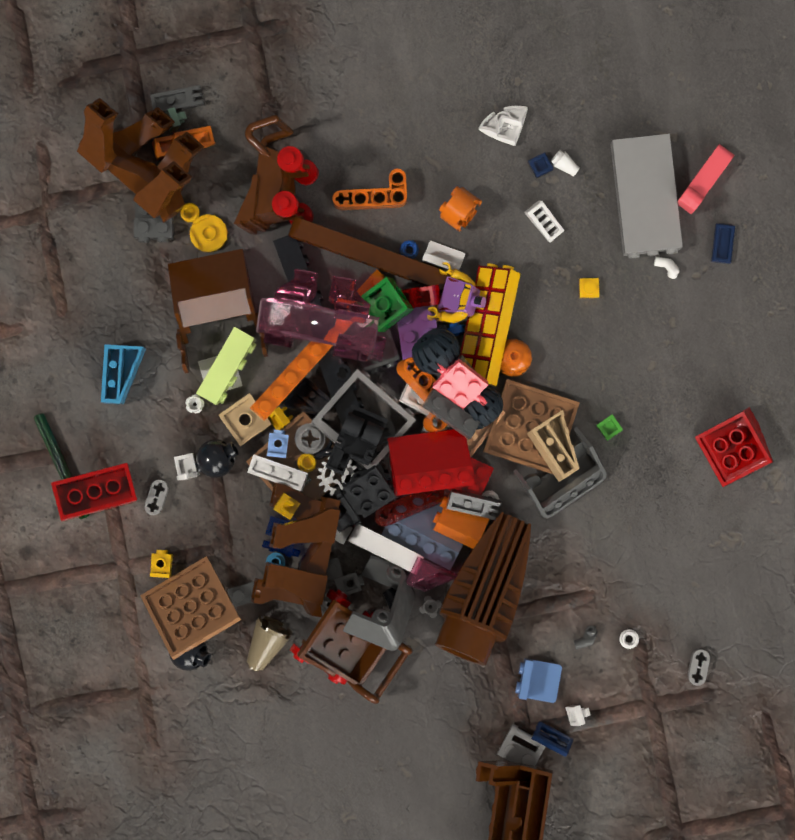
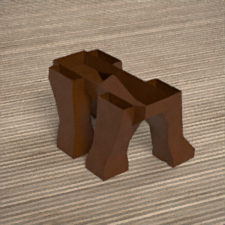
M101 98L88 104L84 110V134L77 152L101 173L109 170L136 194L133 201L153 218L160 215L163 223L178 214L185 205L181 192L184 185L192 179V176L188 174L194 156L202 151L204 146L186 132L173 140L165 157L157 166L135 157V155L153 137L159 136L170 129L175 123L172 118L157 107L153 111L147 112L142 120L131 126L113 130V122L118 113L110 108Z
M274 483L269 506L274 507L283 493L301 504L293 515L296 519L295 521L284 524L274 523L269 547L282 549L291 544H311L300 559L298 568L266 562L263 579L255 578L251 601L256 604H264L275 599L303 605L307 614L322 617L321 605L323 604L328 578L326 572L331 546L334 544L340 515V510H338L340 500L321 497V501L315 500L285 484Z

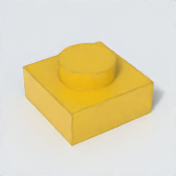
M580 278L579 298H599V278Z

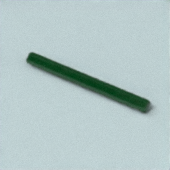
M40 413L34 416L35 423L61 480L72 477L45 415ZM89 515L81 516L79 519H85Z

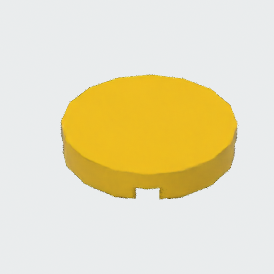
M206 214L194 220L189 235L191 242L197 249L202 252L212 253L225 245L228 231L221 218Z

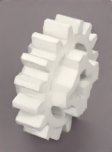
M349 460L347 468L341 476L342 483H345V478L350 473L352 477L354 470L357 468V466L350 465L352 460ZM323 461L324 468H318V471L322 472V475L317 476L318 479H322L319 486L325 485L324 492L330 490V495L333 496L334 491L337 489L332 488L328 484L336 483L341 490L343 486L338 479H333L335 475L333 470H331L330 476L325 478L327 469L325 466L327 463Z

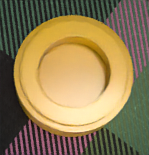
M186 203L180 214L184 221L193 223L194 220L200 217V210L197 205Z

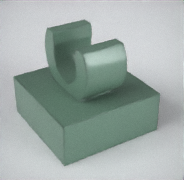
M175 107L167 109L165 112L175 121L169 129L170 133L177 131L181 123H184L185 119H187L185 111L176 113Z

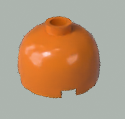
M507 339L500 372L510 377L520 376L530 367L532 352L529 346L522 340Z

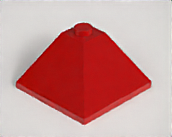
M750 407L695 436L722 487L773 462L760 425Z

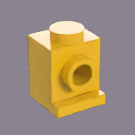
M156 550V553H152L150 577H172L173 554H168V550ZM159 560H162L164 562L163 567H159L157 565V562Z

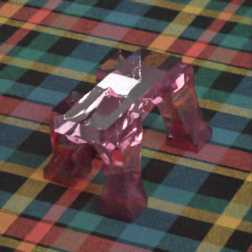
M295 269L293 280L277 288L274 298H262L260 300L256 332L264 333L263 343L292 348L296 338L334 345L333 356L365 362L367 360L382 362L387 337L377 336L380 317L370 316L371 305L357 292L355 279L339 276L332 277L329 301L334 304V310L310 303L316 296L318 273Z

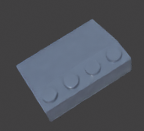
M425 492L401 495L381 535L451 570L463 544L433 530L436 524L433 522L437 511L441 513L442 507H440L441 500Z

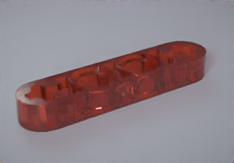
M444 490L414 493L384 505L376 511L375 521L380 526H388L437 505L443 499ZM432 492L435 494L439 493L438 497L432 495ZM420 498L424 503L422 505H415L413 500ZM402 505L406 508V511L399 513L396 507ZM381 514L387 516V519H384L383 517L380 518Z

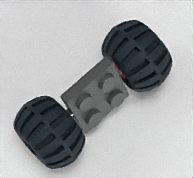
M439 327L428 331L417 340L412 348V358L416 366L423 372L431 374L435 380L441 375L437 370H441L437 363L447 368L458 359H461L472 368L463 355L457 357L460 350L457 338L445 328ZM488 385L480 393L488 402L484 407L480 402L474 400L463 409L476 422L477 420L480 421L477 429L490 425L499 417L503 410V399L499 391L491 385Z

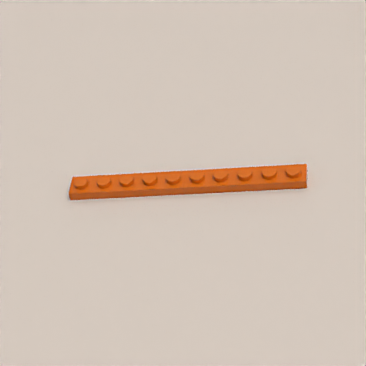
M376 269L250 407L263 421L270 416L352 325V319L362 311L356 299L385 278L379 270Z

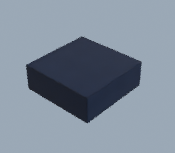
M545 152L528 160L536 179L554 169Z

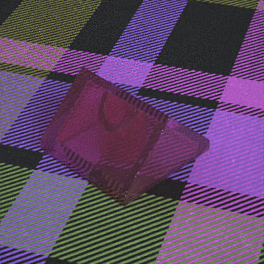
M417 557L406 583L408 586L426 592L455 579L457 574L431 561Z

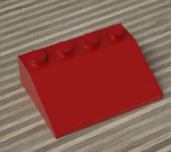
M455 429L387 438L395 496L475 485L467 439Z

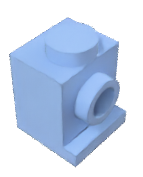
M274 430V433H269L267 456L287 457L289 435H285V431ZM280 440L282 442L281 447H276L274 442Z

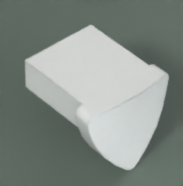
M193 453L174 457L178 475L176 476L177 480H188L200 476L199 471L197 472Z

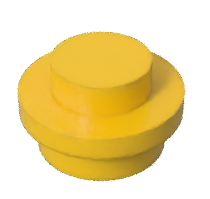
M304 453L298 458L297 466L301 471L309 473L315 469L316 460L313 455Z

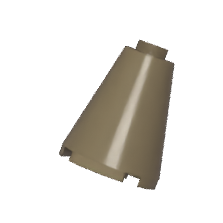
M259 616L256 620L247 657L248 667L254 671L264 670L289 641L293 634L292 630L289 627L286 630L283 628L284 623L272 617L264 616L261 619V616Z

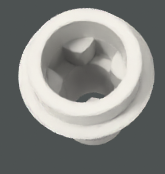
M559 150L551 160L554 167L571 176H574L580 169L566 151Z

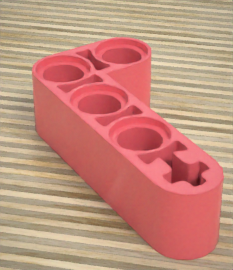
M719 144L678 199V205L692 214L735 155Z

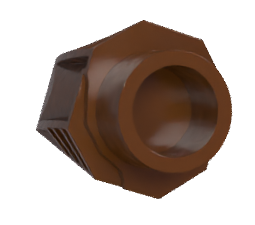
M501 512L484 533L459 570L441 605L439 614L445 620L435 646L469 662L486 666L495 641L502 643L506 640L516 613L528 560L530 523L526 524L523 520Z

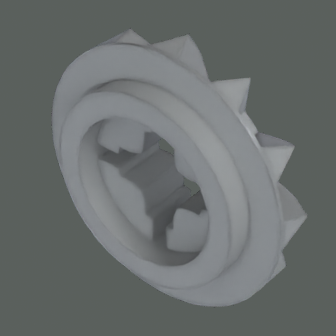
M307 423L296 431L295 444L303 453L314 454L323 448L325 435L312 423ZM310 430L313 437L319 438V440L312 441L311 447H309L307 440L301 439L308 436Z

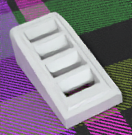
M537 201L524 212L549 243L565 231L543 201ZM540 208L542 211L535 216L533 213ZM545 214L547 217L539 222L538 219ZM550 220L552 223L544 228L543 225ZM555 226L557 229L549 235L548 231Z

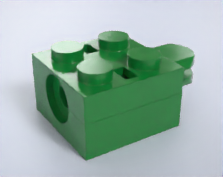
M385 277L356 299L362 311L352 319V324L356 330L362 332L368 331L373 326L378 332H385L412 312L414 308L394 279Z

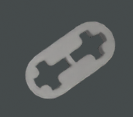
M156 480L150 487L145 502V511L150 515H158L163 510L169 491V486L164 480ZM162 483V487L165 488V490L160 491L159 496L157 497V489H155V486ZM156 498V505L159 506V509L152 512L149 504H153Z
M696 649L692 652L689 664L688 680L696 686H700L705 682L709 667L710 656L703 649ZM700 652H703L702 655L705 656V660H701L700 666H698L699 660L696 659V655H700ZM697 668H699V675H701L702 678L698 679L697 682H695V679L692 678V674H696Z

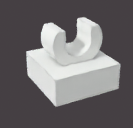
M580 705L565 707L571 726L585 724L584 717L591 715L589 708H581Z

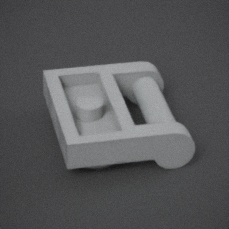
M512 724L497 755L510 762L535 766L546 746L532 740V735L519 729L517 725ZM515 735L533 744L537 749L534 752L512 740L513 736Z

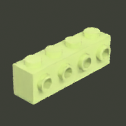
M234 327L196 394L217 406L219 403L223 404L228 396L226 393L229 386L233 387L238 378L235 375L238 370L242 371L247 363V360H245L246 356L254 351L257 345L254 343L256 339Z

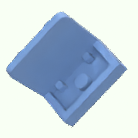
M524 658V662H520L519 666L521 679L520 682L517 681L515 693H518V698L524 700L529 698L550 703L556 702L562 671L561 665Z

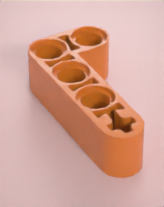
M401 169L392 170L389 174V188L339 190L333 195V204L338 210L403 207L407 202L406 174ZM401 175L403 177L402 182L395 183L392 180L393 176ZM399 193L404 196V199L401 202H396L393 196ZM381 194L385 197V200L382 203H377L374 197ZM350 195H352V203H353V204H350V201H349V200H350V198H349ZM359 195H363L366 198L362 204H358L355 201V198ZM340 196H343L345 200L343 204H339V201H336L339 200Z
M412 357L398 362L396 367L397 373L425 402L431 390H435L433 388V383L436 381L434 377L420 370ZM419 377L423 379V386L419 383ZM429 413L423 421L424 428L428 432L439 431L447 426L445 422L432 413ZM433 419L437 421L436 427L433 425Z

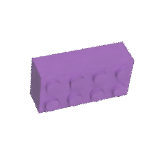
M434 305L416 307L397 322L403 360L412 357V348L422 335L437 328L436 319L430 321L427 318V315H435L434 312L428 311V308L434 307ZM419 377V383L423 386V379Z

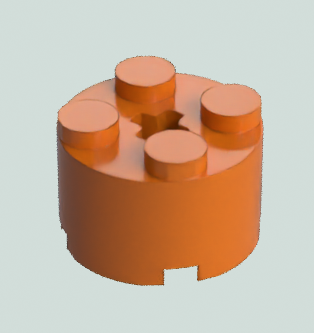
M457 186L451 193V199L448 202L445 201L439 211L441 212L440 218L460 232L461 226L465 228L477 213L475 207L477 205L481 206L482 200L464 187L460 188Z

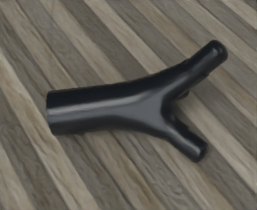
M331 440L325 449L313 454L316 461L331 455L333 450L331 448L333 444Z

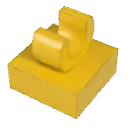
M280 407L276 408L268 417L276 430H282L293 418L292 415L286 417L284 414L287 407L282 409Z
M283 493L273 510L290 520L301 503Z

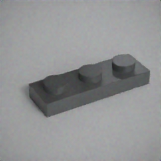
M431 390L422 406L467 439L472 438L480 424V421L477 420L476 422L470 414L436 390Z

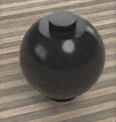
M218 439L209 440L199 448L195 465L200 473L203 472L206 476L212 478L223 477L231 471L235 463V457L239 453L233 442L226 444Z
M203 642L175 660L171 656L170 659L177 668L191 671L200 666L206 667L211 659V653L207 652V644Z

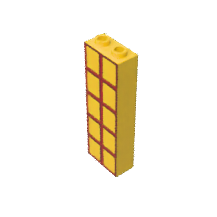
M487 263V266L478 267L475 287L480 290L479 296L486 298V305L484 308L476 307L474 315L467 318L460 356L463 355L472 368L488 381V385L497 386L521 273L514 271L512 266L503 265L502 268H498V265Z

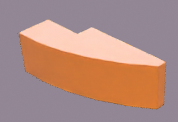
M211 126L155 138L152 146L156 160H163L173 140L186 132L204 146L203 149L215 145Z

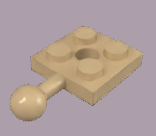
M250 393L219 414V417L240 446L272 425L268 418L263 421L250 409L255 403ZM244 414L249 415L251 418L248 425L240 423V417Z

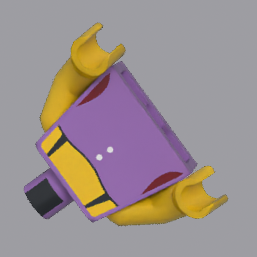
M443 262L442 264L448 267V271L444 272L439 269V272L442 275L450 274V277L447 276L438 310L435 307H429L428 311L434 312L435 315H427V318L430 321L439 318L440 321L457 323L466 317H472L476 307L484 308L486 298L479 296L480 290L475 287V282L467 274L457 269H451L449 263Z

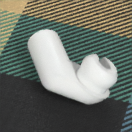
M655 256L654 266L665 267L669 278H677L679 267L669 258Z

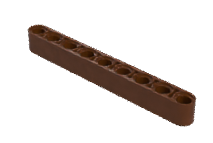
M294 217L288 234L289 237L423 286L439 284L440 292H443L447 276L450 277V274L442 275L436 267L301 218Z

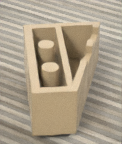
M563 410L527 433L558 482L579 469Z

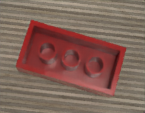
M127 463L51 482L61 522L137 501Z

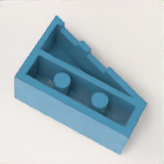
M104 345L102 403L124 405L146 348L141 346Z

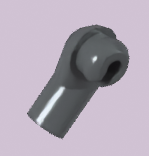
M589 625L583 638L574 640L576 650L594 644L598 634L595 626Z

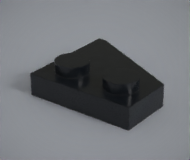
M304 377L280 405L317 416L331 399Z

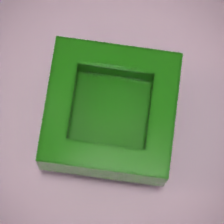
M613 414L596 425L606 441L623 430Z

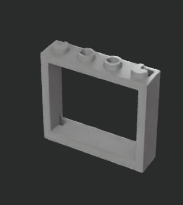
M357 369L311 421L333 443L341 444L336 441L339 434L321 419L357 378L407 421L394 437L403 436L416 419L414 418L415 414L408 408L404 410L399 405L400 401L393 395L389 397L384 392L386 389L378 382L374 384L370 380L371 376L366 371H359ZM388 444L368 466L356 460L354 461L367 470L374 465L377 466L389 452Z

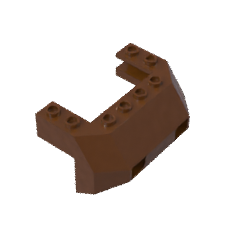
M501 760L479 761L476 768V781H489V785L495 786V798L492 805L488 840H543L553 770Z

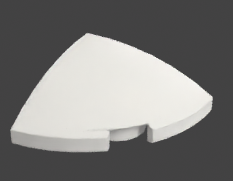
M508 106L504 107V111L499 112L497 115L493 112L483 120L479 130L496 140L516 146L528 107Z

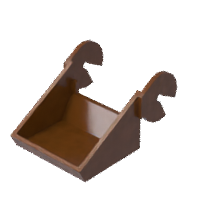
M243 249L168 264L174 314L180 328L177 329L176 340L178 349L182 354L181 364L185 374L190 372L185 344L189 343L187 334L191 333L190 326L246 315L247 321H254L255 328L261 337L263 355L268 357L263 323L260 313H256Z

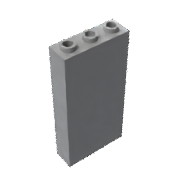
M670 134L612 140L611 153L623 256L638 258L640 254L657 256L659 252H666V254L678 253V250L683 248Z

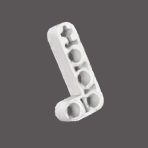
M360 524L355 525L348 539V542L415 575L424 559L418 553Z

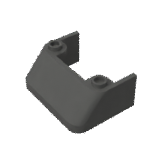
M577 427L574 431L579 440L572 444L579 465L577 471L558 482L556 477L549 473L541 478L537 474H528L523 478L517 469L513 470L521 486L544 518L554 516L598 486L606 478V471L593 446Z
M371 555L361 575L396 589L390 612L378 609L369 618L353 611L343 631L394 651L399 648L403 641L416 595L401 567Z

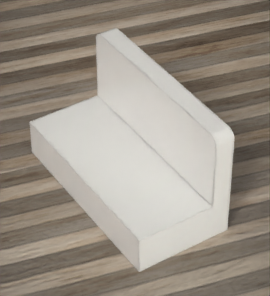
M430 241L422 262L448 271V267L442 264L447 262L450 264L451 269L460 270L465 253Z

